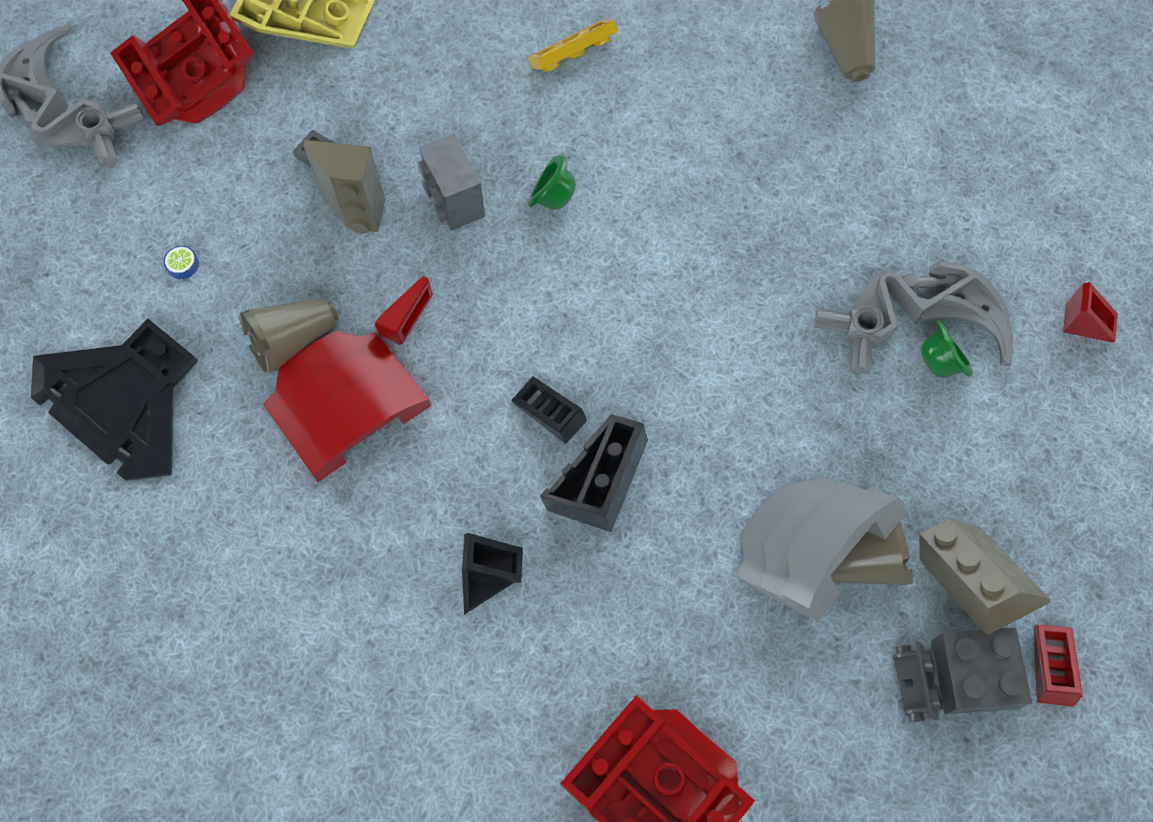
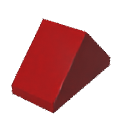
M1090 282L1083 283L1066 303L1063 332L1111 343L1116 342L1118 313Z

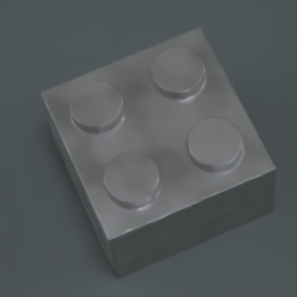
M452 134L419 147L422 161L417 162L423 177V180H421L428 198L433 197L436 203L434 204V209L440 222L446 221L452 231L484 218L485 210L481 183L456 135Z
M1016 627L1001 628L989 635H986L982 630L947 632L931 640L944 715L1012 710L1032 704Z

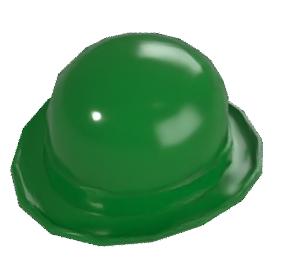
M557 155L546 165L528 200V207H533L538 203L548 209L558 210L570 201L575 192L576 183L573 175L566 169L567 162L565 156Z
M936 321L939 329L928 337L921 347V355L926 365L938 377L945 378L961 372L971 377L974 371L969 360L950 337L942 321Z

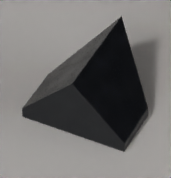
M471 533L464 534L462 560L464 615L513 583L521 582L522 547Z

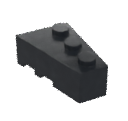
M611 414L583 446L584 450L572 464L568 463L562 470L563 474L550 489L546 488L540 495L547 511L612 532L648 442L644 423Z

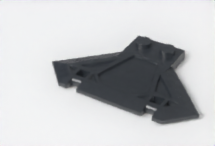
M147 318L122 345L33 356L31 398L40 406L48 399L54 403L48 413L107 465L118 459L122 466L117 471V474L124 480L171 476L173 387L190 371L198 360ZM66 384L68 388L62 393L59 389ZM132 443H135L138 447L131 453L127 448Z

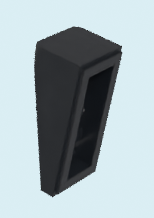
M534 376L511 400L513 404L565 444L587 421L581 407ZM537 391H540L541 394L531 405L528 404V400ZM549 398L551 401H550V402L548 403V405L540 412L538 409H539V408L547 401V399ZM558 407L562 408L553 419L549 418Z

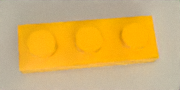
M601 20L527 57L531 67L549 72L560 66L559 61L567 57L569 59L577 58L585 54V48L591 45L597 47L611 40L609 36L618 32L615 20Z

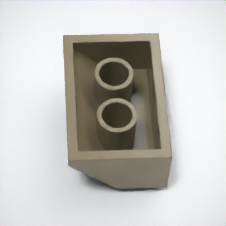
M304 140L303 146L322 197L346 228L360 234L368 233V231L378 232L385 197L371 148Z
M948 519L919 534L920 561L986 635L1050 603V598L979 526Z

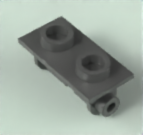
M919 641L915 642L916 651H911L910 645L895 647L896 654L893 655V658L895 660L898 681L913 680L914 685L912 687L900 688L904 715H908L909 722L924 721L925 713H929L931 719L938 720L937 711L943 710L938 687L932 688L929 673L935 672L931 650L925 651L924 646Z

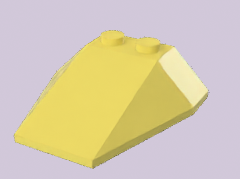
M237 0L230 16L233 21L260 33L354 48L374 4V0Z

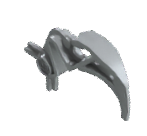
M67 24L43 33L12 51L0 63V103L6 113L11 118L17 117L13 102H16L17 108L24 115L25 123L30 127V135L33 141L40 146L51 148L60 146H89L94 149L101 167L108 166L109 169L115 167L114 163L119 161L112 145L114 136L117 135L115 130L144 118L136 103L107 114L100 104L81 99L66 110L68 106L63 99V93L47 77L45 57L49 48L55 42L73 33L70 25ZM22 96L43 104L39 110L33 111L20 98Z
M939 261L929 266L930 277L919 278L914 274H906L901 277L895 272L882 271L872 277L849 311V314L820 308L816 310L813 323L815 328L845 333V338H848V342L852 344L850 371H854L856 375L870 373L872 348H876L891 339L898 327L889 293L914 323L921 319L927 321L957 318L968 320L983 327L993 335L998 343L1001 365L1010 366L1012 364L1013 334L1008 309L991 282L981 273L963 264ZM936 285H945L948 288L932 299L916 295L917 288L936 287ZM982 307H986L988 311H984ZM859 323L866 324L870 330L862 328Z

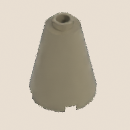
M828 0L829 5L822 9L820 4L814 12L815 22L844 76L847 79H852L854 82L863 81L869 78L870 73L875 69L874 0Z
M320 298L248 309L239 313V320L244 336L248 335L252 344L249 345L252 355L262 371L269 374L278 370L294 355L335 329V321L338 320V315L331 302L326 303L324 299Z
M901 521L886 539L866 532L831 574L830 577L833 582L890 585L912 584V569L907 570L906 562H908L910 556Z

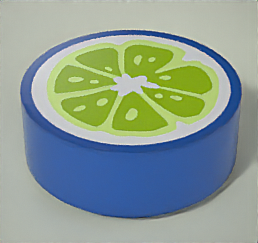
M176 246L166 253L164 266L172 277L186 279L198 270L199 260L191 248Z

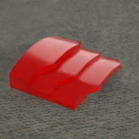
M182 0L188 11L147 43L132 35L110 52L155 125L161 126L173 120L197 124L219 111L244 89L246 65L254 53L229 15L228 9L222 0Z
M339 331L319 339L284 363L278 371L275 392L263 404L317 482L346 464L342 454L397 417L404 425L431 406L428 397L412 376L406 372L376 332L356 336Z
M637 695L560 783L598 822H739L755 802L738 785L736 761L710 740L677 709L653 710Z

